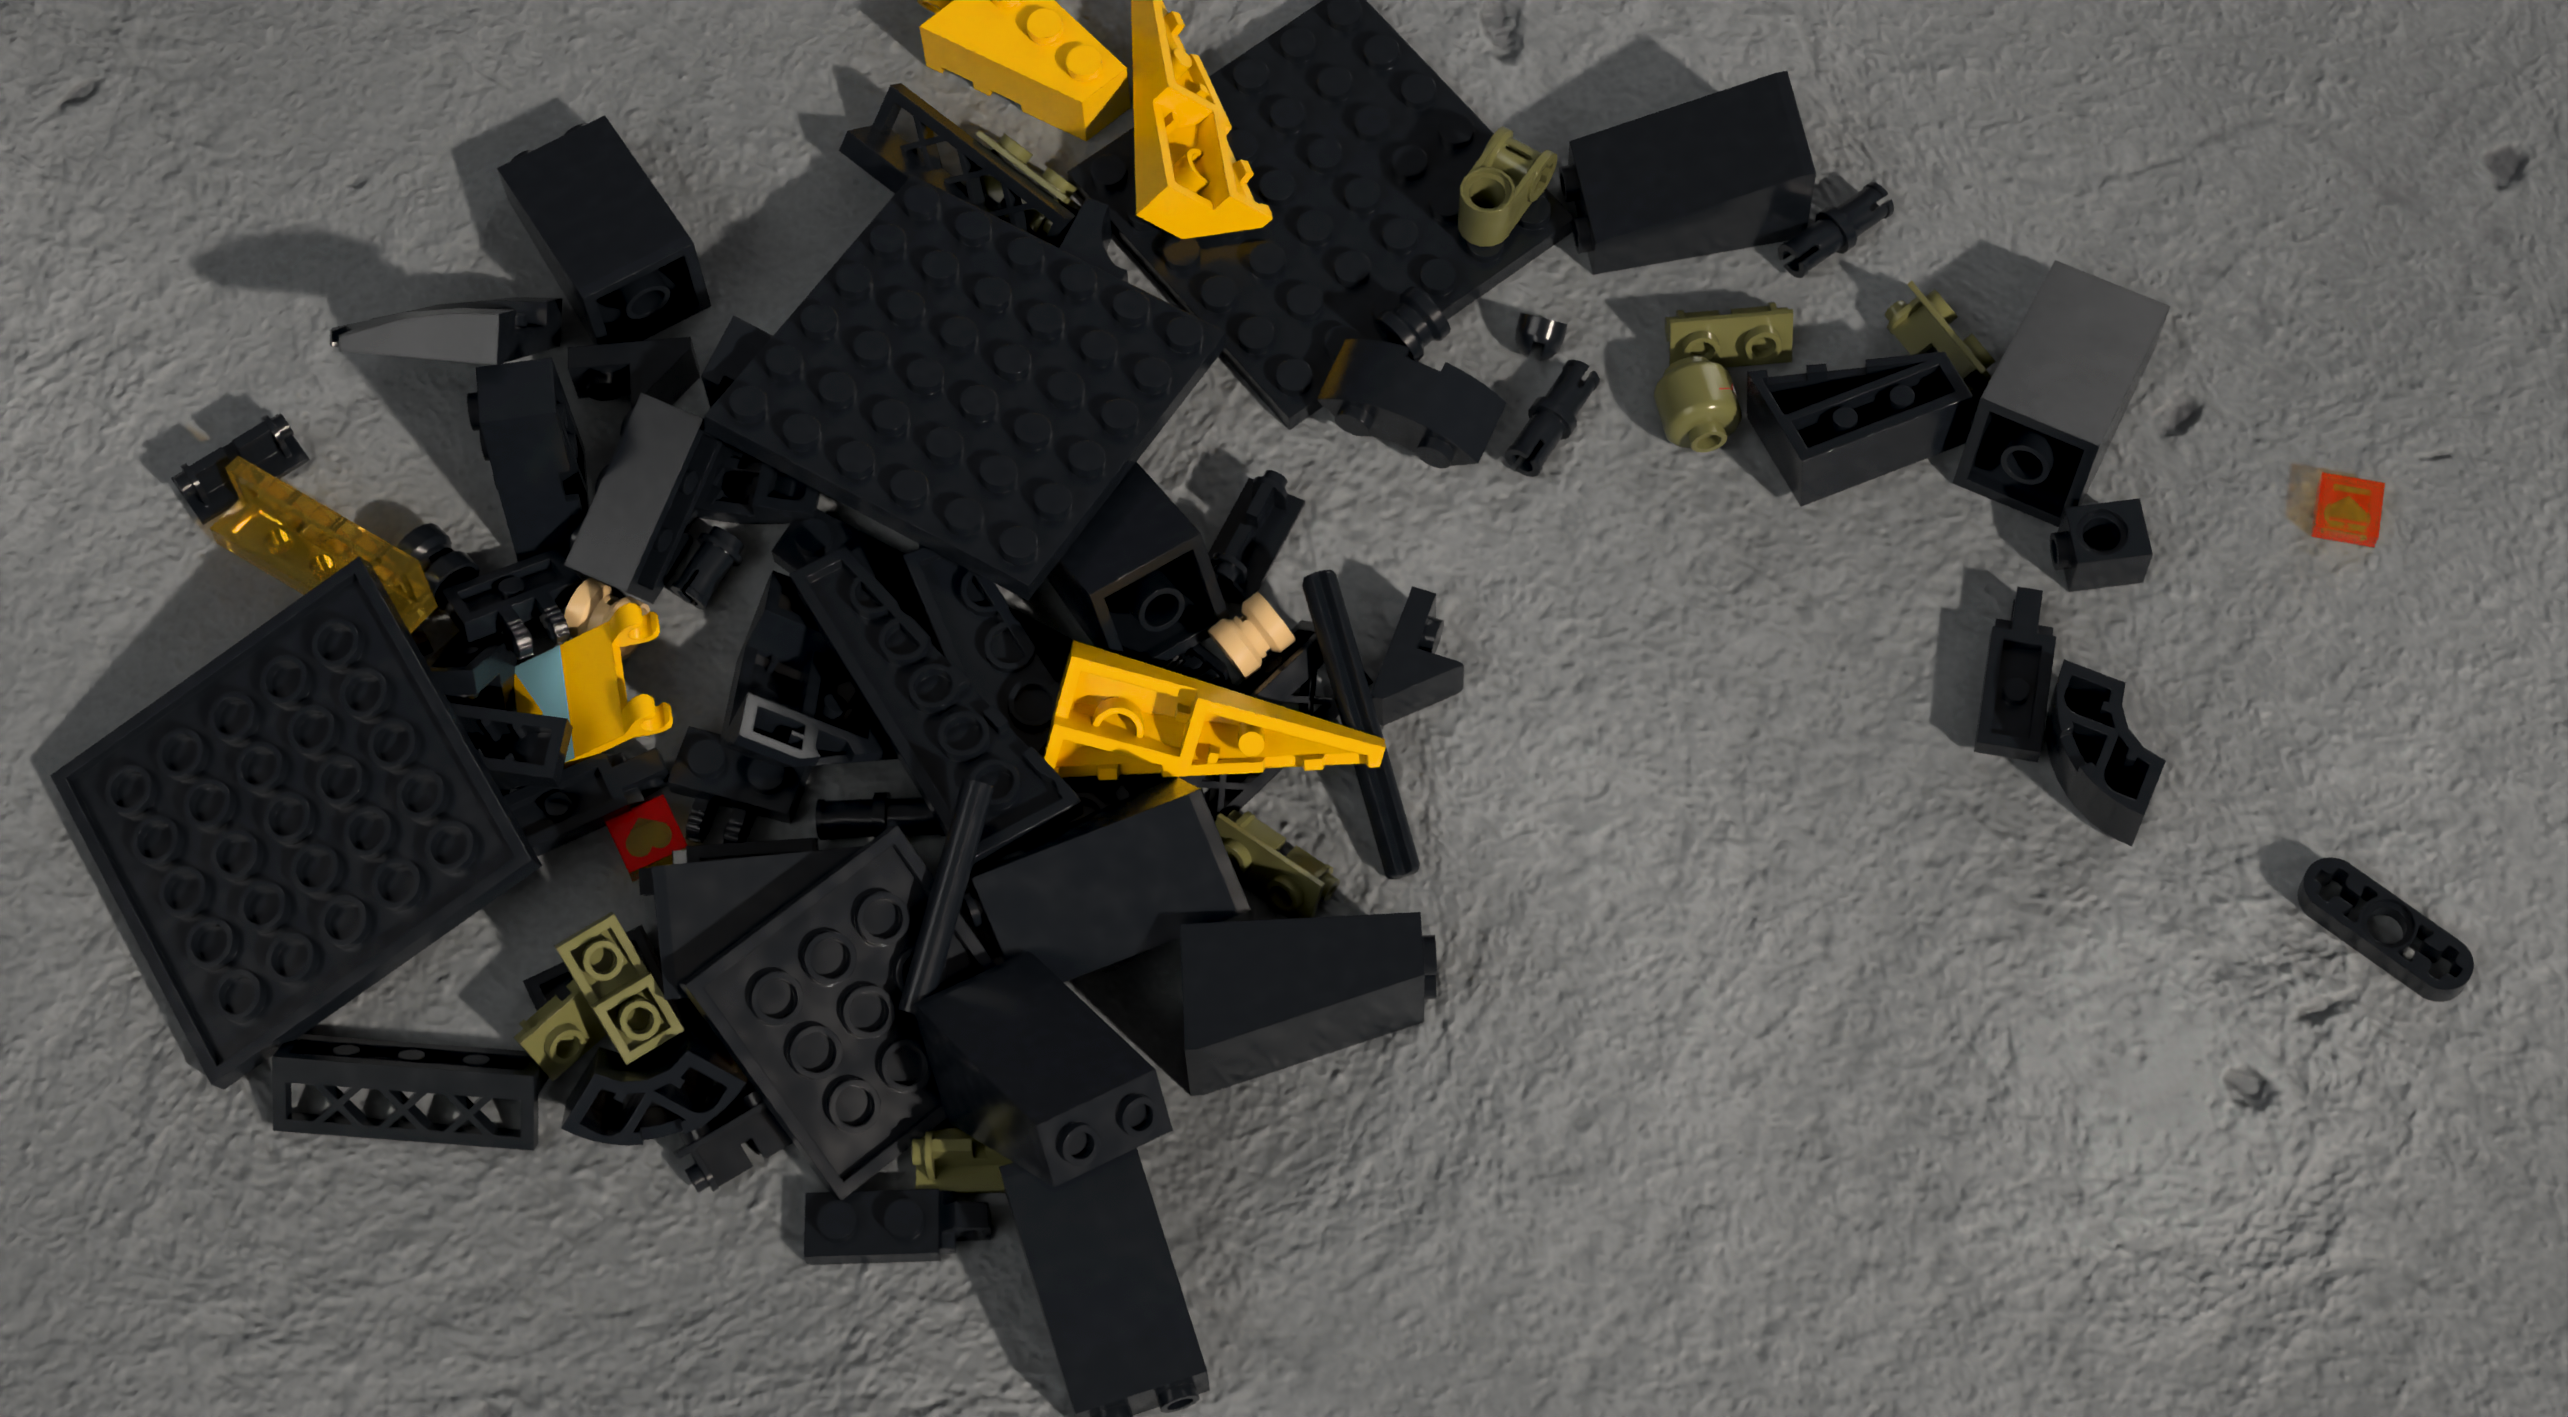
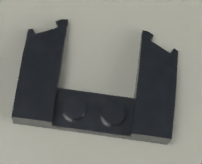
M512 297L429 306L333 327L330 330V346L339 347L338 351L499 365L560 347L563 298Z

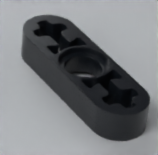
M2333 857L2323 858L2311 864L2299 885L2297 896L2301 909L2308 917L2427 1000L2444 1002L2457 997L2462 992L2474 969L2472 954L2464 943L2345 860ZM2333 880L2342 888L2339 896L2335 895L2329 901H2326L2318 894L2322 886L2328 885ZM2362 898L2367 903L2362 907L2355 922L2347 917L2351 909L2355 908L2359 899ZM2376 915L2392 917L2402 928V939L2393 944H2384L2375 940L2368 931L2367 920ZM2415 937L2423 942L2418 951H2415L2411 960L2408 961L2403 956L2410 948ZM2442 957L2452 965L2448 974L2445 973L2440 979H2437L2429 973L2432 963H2436Z

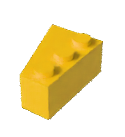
M953 0L919 26L927 67L943 73L946 69L973 82L974 89L989 96L992 92L1006 97L1020 104L1022 112L1086 142L1131 108L1127 67L1055 0Z

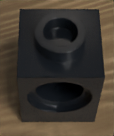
M2140 498L2066 507L2064 509L2058 532L2051 533L2050 553L2055 570L2064 569L2069 592L2144 582L2153 552ZM2098 541L2108 546L2110 550L2104 552L2096 551L2085 542Z

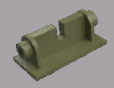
M979 130L976 135L988 144L986 147L988 150L1067 210L1071 207L1079 212L1081 206L1070 198L1077 189L1075 186L1049 167H1047L1042 176L1027 165L1033 154L1005 133L996 142ZM990 174L981 176L983 191L1004 206L1006 202L1001 183ZM1034 208L1024 210L1027 225L1040 237L1046 236L1053 222Z
M1911 280L1907 285L1917 297L1909 304H1906L1904 300L1897 301L1885 312V317L1889 321L1887 329L1896 336L1910 355L1925 354L1933 346L1938 352H1945L1974 399L1979 391L1975 385L1983 378L1989 383L1992 376L1986 369L1996 361L1972 333L1963 341L1949 326L1958 316L1935 289L1927 296H1924Z
M1768 302L1767 306L1731 309V314L1720 315L1719 310L1684 313V310H1677L1676 316L1665 317L1666 341L1669 342V366L1680 359L1694 356L1705 357L1709 361L1716 362L1725 368L1792 362L1793 309H1788V307L1777 308L1775 302Z
M1233 810L1227 817L1222 813L1217 815L1215 825L1240 884L1270 903L1276 910L1285 913L1290 918H1311L1315 915L1320 898L1328 901L1337 890L1340 880L1332 875L1333 867L1322 863L1297 845L1286 856L1279 853L1278 851L1284 847L1286 838L1255 818V815L1250 811L1241 814L1237 810Z
M574 979L566 986L571 992L566 999L561 1001L555 995L527 1021L523 1019L519 1023L523 1029L513 1037L552 1081L557 1079L607 1035Z
M933 1129L926 1131L925 1136L922 1138L912 1139V1163L916 1165L915 1189H939L940 1191H955L956 1194L1005 1193L999 1167L1013 1162L960 1129Z

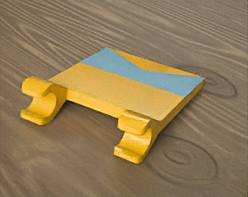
M636 603L625 604L615 611L608 622L515 666L514 692L517 712L567 718L573 727L563 769L632 738L661 733L672 727L673 716L669 703L662 702L655 706L654 698L648 694H640L629 702L627 701L620 647L649 642L659 636L660 626L657 613L649 612L642 616L640 605Z

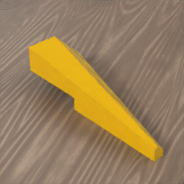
M1131 0L1136 216L1180 239L1263 228L1273 219L1272 212L1268 205L1255 202L1247 183L1254 173L1248 161L1242 159L1236 161L1226 137L1232 129L1230 121L1199 55H1188L1179 37L1180 32L1185 27L1180 13L1174 11L1168 13L1163 0Z
M1073 640L1057 696L1043 758L1061 778L1097 776L1098 780H1117L1120 775L1161 773L1162 777L1263 773L1265 768L1302 767L1304 771L1323 770L1325 765L1366 764L1368 768L1380 767L1386 745L1384 738Z

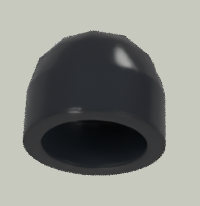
M1520 313L1515 334L1517 347L1528 358L1533 341L1542 343L1540 361L1552 358L1559 352L1563 344L1568 324Z

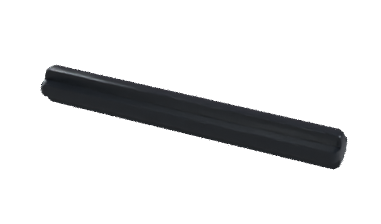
M1321 570L1304 577L1302 587L1341 723L1343 726L1383 738L1337 575L1333 570ZM1385 748L1380 767L1368 768L1366 764L1353 765L1385 876L1388 879H1400L1418 872L1420 862L1387 748Z

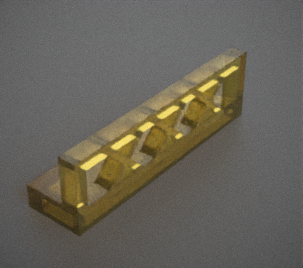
M237 456L225 468L239 500L210 527L216 543L303 595L360 556L374 568L410 634L438 607L420 562L416 558L240 456Z

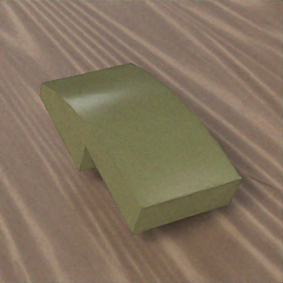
M613 912L608 913L554 945L626 1065L684 1031L668 1001L664 999L661 989L652 974L645 967Z

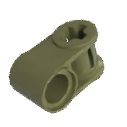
M1503 126L1493 134L1481 157L1464 177L1460 185L1458 229L1462 237L1469 243L1480 247H1492L1502 243L1509 236L1531 203L1541 196L1549 184L1557 165L1558 155L1548 149L1541 153L1514 139L1512 130ZM1479 206H1490L1493 208L1484 209Z

